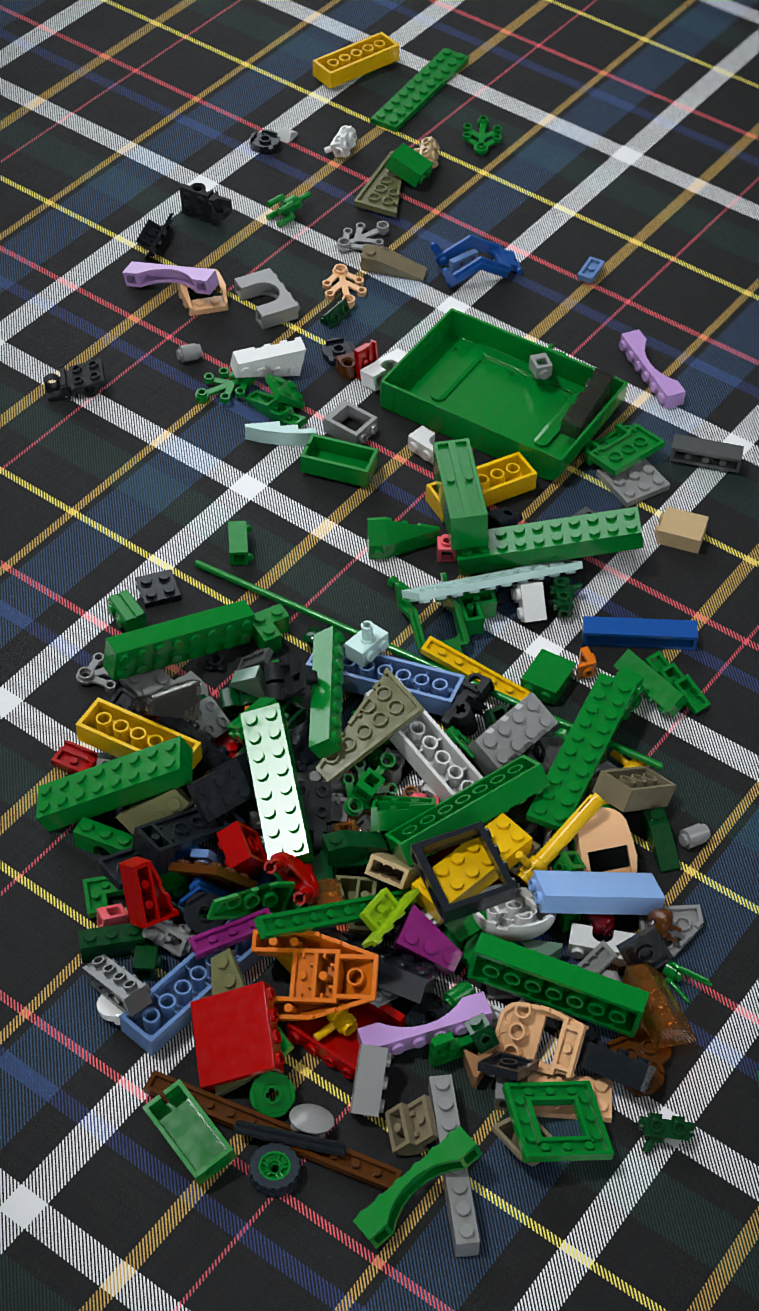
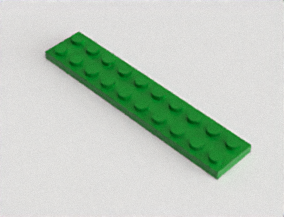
M443 48L370 118V123L397 132L469 62V56L452 51L449 48Z
M599 673L547 774L550 785L544 788L543 792L536 795L526 814V820L557 831L575 812L636 692L637 685Z

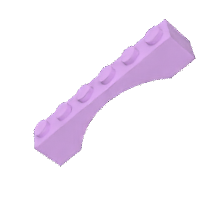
M132 261L122 272L126 286L143 287L156 283H178L190 287L196 293L210 295L219 284L215 269Z
M638 329L621 334L620 350L625 353L628 361L633 364L643 381L647 383L650 391L657 397L658 402L665 409L683 405L686 391L677 380L663 375L650 364L645 353L647 339Z
M482 991L462 997L448 1014L425 1025L396 1027L378 1022L358 1028L359 1045L366 1044L388 1048V1053L391 1055H398L406 1050L421 1048L429 1044L430 1040L439 1033L445 1034L451 1031L453 1036L466 1034L468 1031L464 1022L481 1013L485 1014L492 1025V1010Z

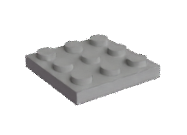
M646 458L617 476H613L603 468L596 470V476L626 508L670 489V483Z

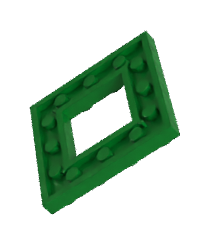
M590 1081L516 1082L503 1084L502 1091L524 1163L612 1160L614 1151ZM572 1105L582 1136L542 1137L533 1106Z

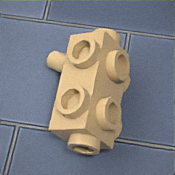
M432 136L426 137L421 140L420 148H414V150L434 163L431 167L432 169L438 166L439 144Z

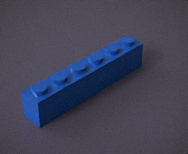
M583 616L582 646L696 650L698 642L697 621Z

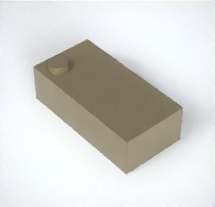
M647 766L601 770L592 793H597L603 800L620 811L630 812L667 807L677 785Z

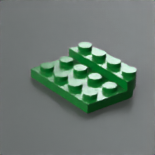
M622 423L615 424L613 432L595 442L591 439L587 441L584 461L588 465L595 463L613 476H617L664 448L665 441L637 423H634V426H622Z

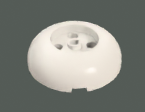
M502 883L489 886L486 889H484L481 893L504 885ZM517 883L518 889H516V898L514 900L484 910L487 914V919L479 912L472 915L476 924L485 933L506 941H524L545 933L554 923L557 913H541L529 889L520 887V883Z

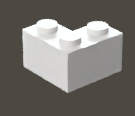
M533 581L512 584L511 598L515 603H519V608H517L518 619L525 623L547 620L543 582Z

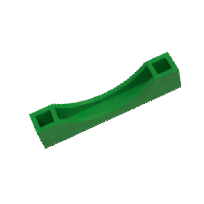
M458 1126L455 1130L450 1131L442 1142L432 1147L424 1158L414 1163L407 1173L397 1178L389 1189L379 1194L371 1205L361 1210L353 1222L377 1249L394 1234L402 1209L420 1187L442 1174L466 1170L483 1153L473 1139Z

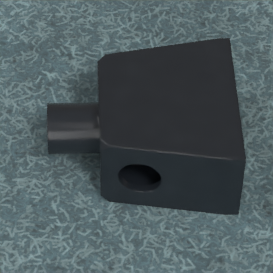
M508 507L488 512V529L518 525L522 521L521 514L514 512Z

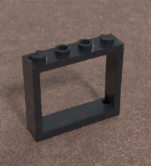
M482 821L411 844L410 857L444 924L516 898L517 881L514 877L511 878L507 862L505 860L502 861L499 847L497 844H493L490 830L484 827ZM479 838L504 886L449 904L426 855Z

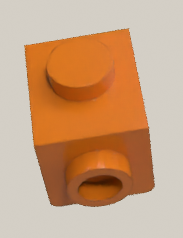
M587 646L580 648V664L577 666L576 672L578 680L594 676L597 664L594 653H591Z

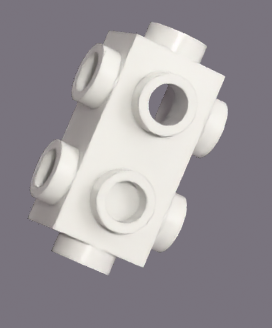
M342 126L330 146L324 148L325 153L333 151L336 158L349 156L350 149L356 146V130L352 126Z

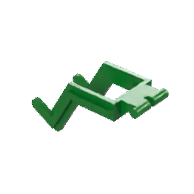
M440 573L441 582H446V573ZM399 582L394 583L397 608L409 618L417 650L421 654L420 650L426 641L417 609L412 605L410 599L402 598ZM447 595V599H435L436 603L440 602L452 612L458 633L456 638L441 642L463 654L462 648L468 645L470 639L460 603L451 595Z

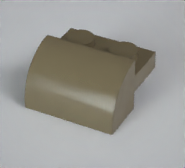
M425 1094L409 1104L401 1102L384 1112L394 1154L401 1156L420 1154L427 1151V1144L439 1138L431 1099Z

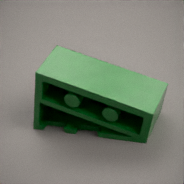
M375 795L371 806V832L395 829L435 806L436 798Z

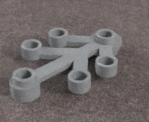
M379 221L375 229L362 234L365 231V224L359 222L356 224V233L352 239L349 238L352 237L353 230L345 228L343 229V237L339 238L336 243V248L342 252L350 249L363 252L364 246L367 244L384 246L383 239H371L370 237L377 234L386 235L389 231V223Z
M95 653L88 667H82L78 670L76 680L83 685L97 684L105 687L106 692L113 693L116 691V682L100 678L101 676L110 677L104 667L95 670L97 666L103 665L104 654Z

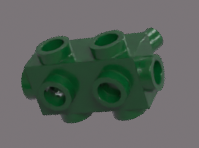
M568 577L553 578V586L549 588L550 597H553L552 609L553 611L556 610L557 618L572 617L573 597H575L576 591L583 589V586L580 582L570 585Z
M649 1112V1117L639 1116L638 1130H641V1135L648 1137L642 1150L650 1154L655 1143L663 1144L665 1138L690 1141V1136H694L695 1124L685 1122V1117L672 1115L671 1120L662 1119L663 1114Z

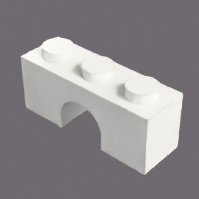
M397 348L361 369L362 385L374 391L381 388V380L407 353Z
M422 425L408 435V449L434 465L433 442H435V433Z
M572 923L567 956L584 959L600 943L592 935L593 926ZM614 930L613 938L606 943L619 957L611 964L628 966L616 945L634 936L635 933Z

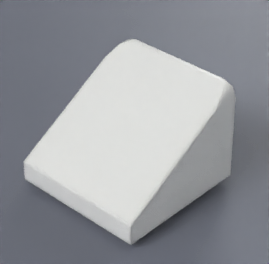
M278 128L277 131L280 141L285 143L291 142L298 134L296 131L288 128Z

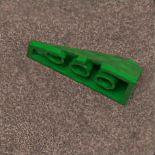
M389 517L367 518L368 558H390L437 543V536H440V527L422 523L413 525L408 524V521L405 520L397 522L392 521V518Z
M276 881L214 899L207 914V919H239L267 907L271 913L285 911L295 887V882Z

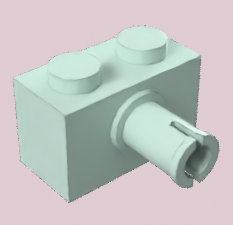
M363 621L361 623V630L345 643L346 658L361 667L366 666L388 648V632L371 621Z

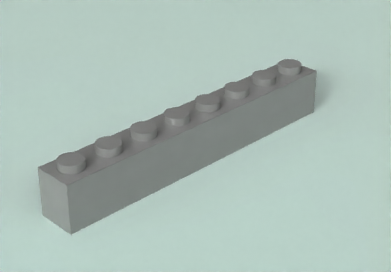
M452 1074L429 1077L428 1093L439 1138L436 1139L437 1145L446 1138L450 1131L460 1126ZM468 1168L442 1174L455 1258L478 1255L480 1239Z

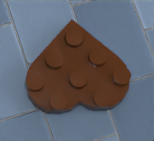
M646 1026L638 1028L634 1038L622 1035L606 1042L610 1044V1050L617 1051V1048L630 1052L629 1057L637 1059V1056L651 1060L649 1065L656 1067L647 1093L623 1085L631 1092L632 1096L640 1098L652 1095L660 1090L664 1083L665 1070L663 1066L669 1062L672 1049L670 1038L662 1030L658 1032Z

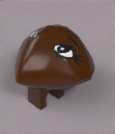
M664 908L652 910L648 914L647 927L654 924L662 939L665 938L677 943L678 939L672 937L668 930H678L681 932L682 928L672 924V911Z

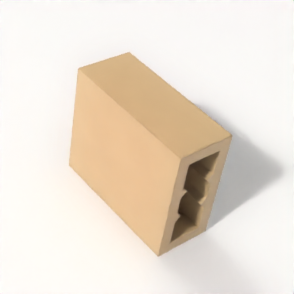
M667 506L665 512L660 514L658 522L660 525H656L655 528L656 543L698 554L707 529L709 517Z
M387 852L371 854L364 874L402 890L411 888V884L419 876L415 865L409 867L400 859Z

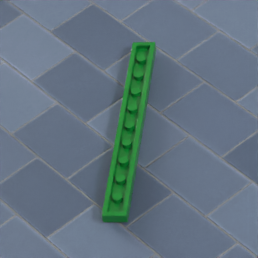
M411 888L393 891L391 894L399 901L405 893L411 891ZM376 895L260 915L254 919V923L261 940L359 922L363 921L359 914ZM416 902L411 905H415L419 910L423 909Z

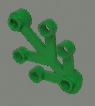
M482 115L477 119V127L480 128L479 133L472 129V124L465 123L463 125L462 140L470 143L477 155H485L488 147L501 142L500 134L502 133V127L495 125L492 131L485 134L486 128L489 127V119L487 116ZM471 135H472L474 138H476V139L478 140V142L475 141L474 139H472V138H471ZM492 137V140H489V141H487V142L484 143L485 140H487V139H489V138Z
M226 367L219 369L220 378H215L212 373L204 374V382L206 384H217L218 386L207 390L204 388L198 389L195 392V401L199 404H205L209 401L210 395L225 390L224 393L220 394V402L227 404L230 402V396L237 385H240V387L235 389V396L243 398L245 397L246 388L252 386L256 378H235L234 373L229 372V369ZM221 378H231L234 380H226Z
M390 752L383 753L378 759L379 766L375 771L382 775L385 770L391 769L396 763L395 756ZM363 759L358 762L362 765L361 768L356 765L352 767L357 773L358 781L365 773L364 768L366 764ZM383 760H387L389 765L384 764ZM346 773L341 778L342 785L346 787L348 798L344 802L343 808L347 815L357 817L363 810L371 809L373 801L367 805L360 798L352 794L355 778L352 774ZM345 777H348L351 783L346 782ZM395 783L383 785L376 795L386 794L394 796L398 791V786ZM388 787H392L394 792H390ZM350 805H354L356 810H352Z

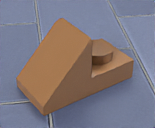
M498 1045L482 1054L478 1053V1056L465 1049L463 1050V1064L473 1088L476 1089L486 1074L485 1072L477 1071L478 1062L497 1053Z

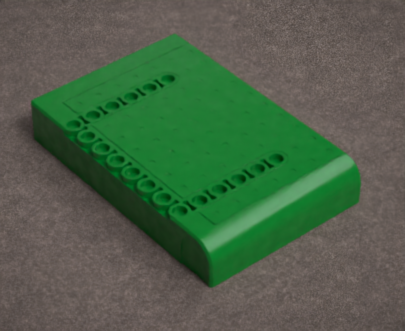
M450 308L381 380L380 407L452 439L469 438L471 447L497 459L520 452L537 472L538 477L552 481L561 476L586 446L587 441L594 437L621 405L626 397L628 382L459 310ZM546 353L553 365L552 376H549L546 380L541 378L535 379L532 371L529 370L530 355Z

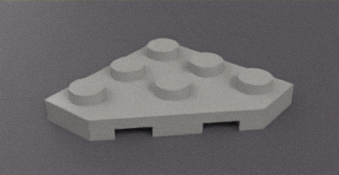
M700 904L663 906L664 909L672 911V924L682 928L681 932L678 930H668L672 937L678 939L677 943L665 938L663 939L673 958L702 928L704 921ZM637 915L639 929L642 931L647 928L648 915Z

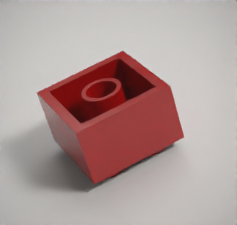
M235 821L216 833L219 839L218 846L224 852L226 857L225 864L228 868L237 870V873L248 874L250 879L265 871L264 863L268 861L258 831L239 821Z

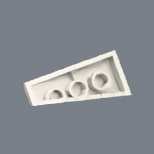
M296 337L293 341H280V344L270 345L269 343L257 349L251 347L233 351L230 366L235 378L266 377L268 373L280 377L300 376L306 348L301 337Z

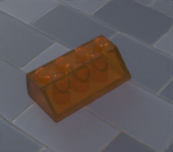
M647 963L626 966L622 983L650 992L641 1022L654 1048L658 1049L696 1042L697 1038L663 975Z

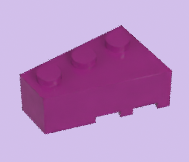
M415 905L407 910L391 945V948L403 954L413 956L414 960L432 963L435 968L440 969V973L447 977L455 972L463 954Z

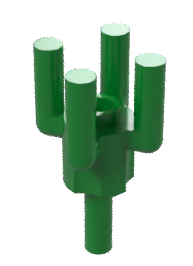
M307 191L299 197L292 195L287 199L284 194H280L267 201L266 205L268 208L280 202L279 208L266 215L267 220L270 221L281 214L287 215V217L277 222V226L280 228L296 218L294 211L301 208V202L310 198L311 193Z

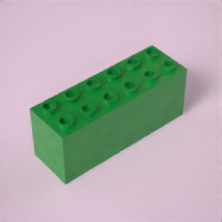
M469 438L433 442L434 477L451 550L488 546V513Z

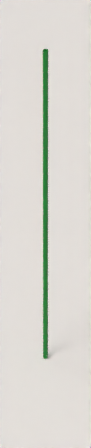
M200 560L195 561L194 566L279 604L281 603L327 625L334 626L336 629L352 636L360 631ZM390 643L386 649L409 661L454 672ZM474 680L471 682L475 685L479 684V682ZM495 689L490 695L512 706L520 702V700ZM552 715L558 722L556 725L570 731L573 723ZM612 740L608 746L612 750L660 771L664 767V763Z

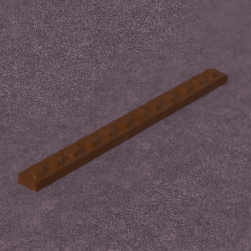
M153 1070L143 1088L144 1093L154 1097L160 1095L163 1101L168 1102L163 1091L178 1079ZM182 1081L212 1121L234 1129L236 1121L241 1120L296 1132L287 1123ZM302 1131L297 1132V1133H301V1134H306V1135H311V1136H313L312 1134H308V1133H305V1132H302ZM259 1139V1140L264 1141V1142H266V1143L278 1144V1143H276V1142ZM287 1145L298 1156L384 1191L389 1189L397 1178L402 1177L403 1170L348 1148L345 1155L341 1157Z

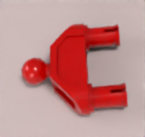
M277 852L271 856L270 860L264 863V870L270 869L266 873L273 874L277 872L285 881L295 882L293 890L296 893L293 895V901L299 900L296 903L300 906L305 904V902L311 903L316 900L319 894V885L313 874L311 864L303 863L299 858L287 852Z

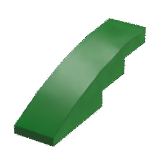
M255 390L245 397V401L257 411L274 422L280 421L282 426L298 424L299 429L307 424L306 417L295 414L293 407L277 401L274 395Z
M660 650L644 660L646 664L688 699L684 706L694 714L711 705L688 674L684 676L674 662L670 664Z

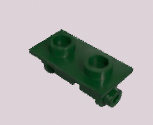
M346 298L337 302L325 315L323 314L320 317V322L328 324L329 328L332 329L351 313Z

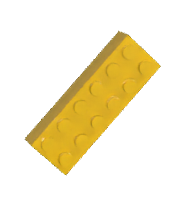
M383 32L377 33L313 60V76L329 89L335 88L398 61L400 45Z
M520 452L476 467L486 507L536 489L537 472ZM435 481L426 485L425 500L444 523Z
M99 697L75 724L79 741L117 758L181 736L193 749V769L202 759L201 742Z
M504 813L485 826V828L490 830L491 840L493 844H497L499 847L500 857L502 861L505 860L507 862L509 870L520 862L515 857L517 851H522L526 856L531 853L533 838ZM479 838L464 842L432 867L449 904L478 895L499 878ZM419 877L411 884V890L416 888L420 890L419 894L415 897L417 899L416 903L439 924H442L443 921L421 877Z

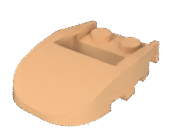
M216 270L222 293L221 296L190 300L187 290L189 287L178 284L179 298L182 299L184 307L189 308L190 316L229 310L226 284L218 270Z
M600 808L573 838L575 840V851H577L586 866L584 871L591 872L588 852L626 845L630 866L603 872L637 873V853L626 819L621 813L612 808Z
M526 1002L510 1003L501 1011L495 1029V1034L500 1042L497 1051L536 1060L547 1017L562 1021L563 1024L552 1064L539 1061V1069L537 1071L550 1075H564L567 1078L575 1077L574 1072L584 1036L589 1028L587 1025L555 1009Z

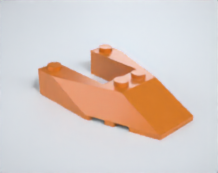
M253 929L251 952L258 956L293 957L289 997L276 996L274 1000L275 1009L279 1016L277 1022L313 1020L376 1000L379 955L317 931H306L261 940L258 930Z

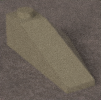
M367 244L364 246L361 254V270L421 282L424 281L427 267L387 247Z

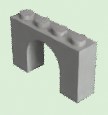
M270 268L234 279L235 293L241 301L260 295H267L276 299L270 303L255 307L256 321L262 329L298 319V311H300L298 302H295L291 293L285 289L284 284L279 281L276 273H273Z

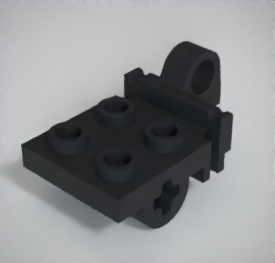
M197 182L190 186L186 184L180 186L181 213L208 221L210 226H214L218 221L226 219L232 213V199L219 196L217 191L214 194L213 190L207 192L206 186L203 183Z
M101 358L70 366L67 371L64 365H59L60 377L54 373L47 374L44 377L48 401L66 396L70 400L73 395L74 398H77V393L80 392L85 397H95L99 392L98 387L106 386ZM49 380H55L56 382H54V383H49L48 381H49Z
M283 656L282 659H278V662L265 664L266 697L275 698L281 706L295 698V696L303 697L307 685L318 683L317 671L302 669L301 657Z
M479 673L470 674L462 682L464 690L456 696L450 709L444 712L441 721L445 730L454 726L456 730L458 729L465 736L473 735L477 731L478 723L475 715L477 713L481 716L483 714L482 710L487 709L484 703L495 689L492 680ZM475 679L480 680V683L478 685H475L471 682Z
M299 780L313 854H318L322 850V835L333 832V825H329L332 822V782Z

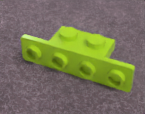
M387 887L380 890L359 914V917L372 931L362 943L363 948L371 945L375 947L383 941L382 936L392 930L395 926L393 923L405 915L407 907L416 902L417 899L415 897L420 892L418 888L405 893L399 901L396 900Z

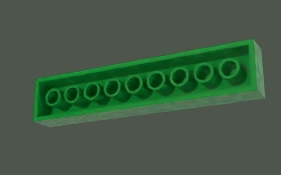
M637 506L488 529V546L456 550L460 576L640 549L644 548Z

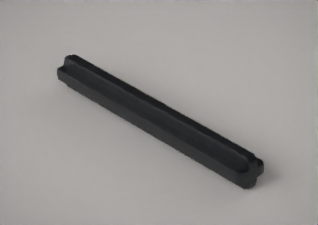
M237 1120L234 1125L235 1134L343 1157L347 1149L346 1143L246 1121Z

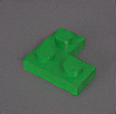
M105 876L82 879L88 918L97 917V908L108 906L107 898L124 895V889L119 891Z
M451 1031L435 1035L430 1040L428 1062L431 1068L462 1057L464 1049L472 1053V1038L470 1035L454 1038Z

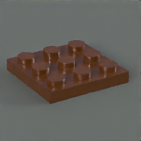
M179 859L178 863L169 862L168 871L192 880L196 877H202L204 880L220 887L250 889L257 886V881L249 879L250 875L236 873L237 870L232 868H223V864L211 862L210 865H207L205 862L195 861L194 864H191L190 861Z

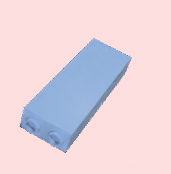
M534 870L532 878L528 881V889L532 893L534 902L541 913L648 915L654 909L663 908L666 899L652 873Z

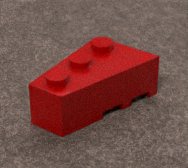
M136 856L119 863L130 924L145 929L180 914L174 908L169 893L163 888L162 880L151 860Z

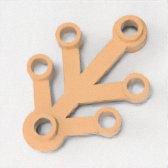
M336 264L332 270V275L322 282V288L326 290V300H333L335 293L342 289V300L346 298L350 309L355 305V297L349 293L348 288L356 291L359 297L367 295V289L362 287L364 285V278L349 273L347 266L344 264ZM339 278V282L332 287V283ZM346 278L354 281V283L347 281Z

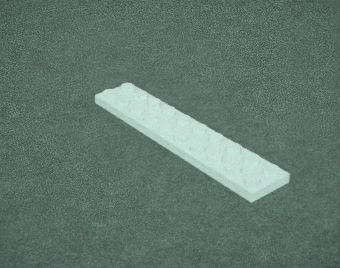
M561 560L528 565L401 590L402 598L410 599V602L428 603L432 598L443 600L447 599V595L457 597L463 596V592L478 593L483 588L485 590H493L498 585H501V587L512 586L513 582L518 584L528 583V579L543 580L544 576L548 575L549 577H558L563 572L565 574L576 573V570L583 569L582 561Z

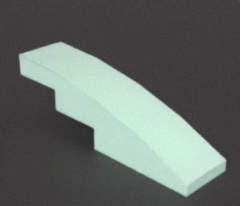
M280 421L245 424L246 440L266 444L306 446L311 433L317 434L316 428L298 429V424L280 426Z

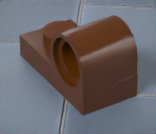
M354 352L336 356V371L345 380H351L356 376Z

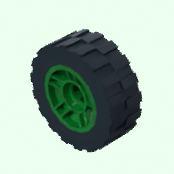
M269 1143L257 1149L255 1154L251 1156L249 1163V1177L252 1186L256 1188L258 1193L260 1192L263 1196H270L271 1198L283 1197L285 1194L291 1193L300 1180V1160L296 1156V1152L282 1143ZM273 1168H276L278 1172L273 1173Z

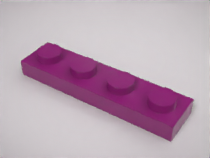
M268 907L192 936L188 938V943L196 959H200L251 939L253 929L257 930L254 919L260 915L271 914Z

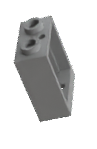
M344 400L323 418V431L339 440L361 445L372 434L374 435L377 432L378 417ZM349 417L363 426L355 432L341 423Z

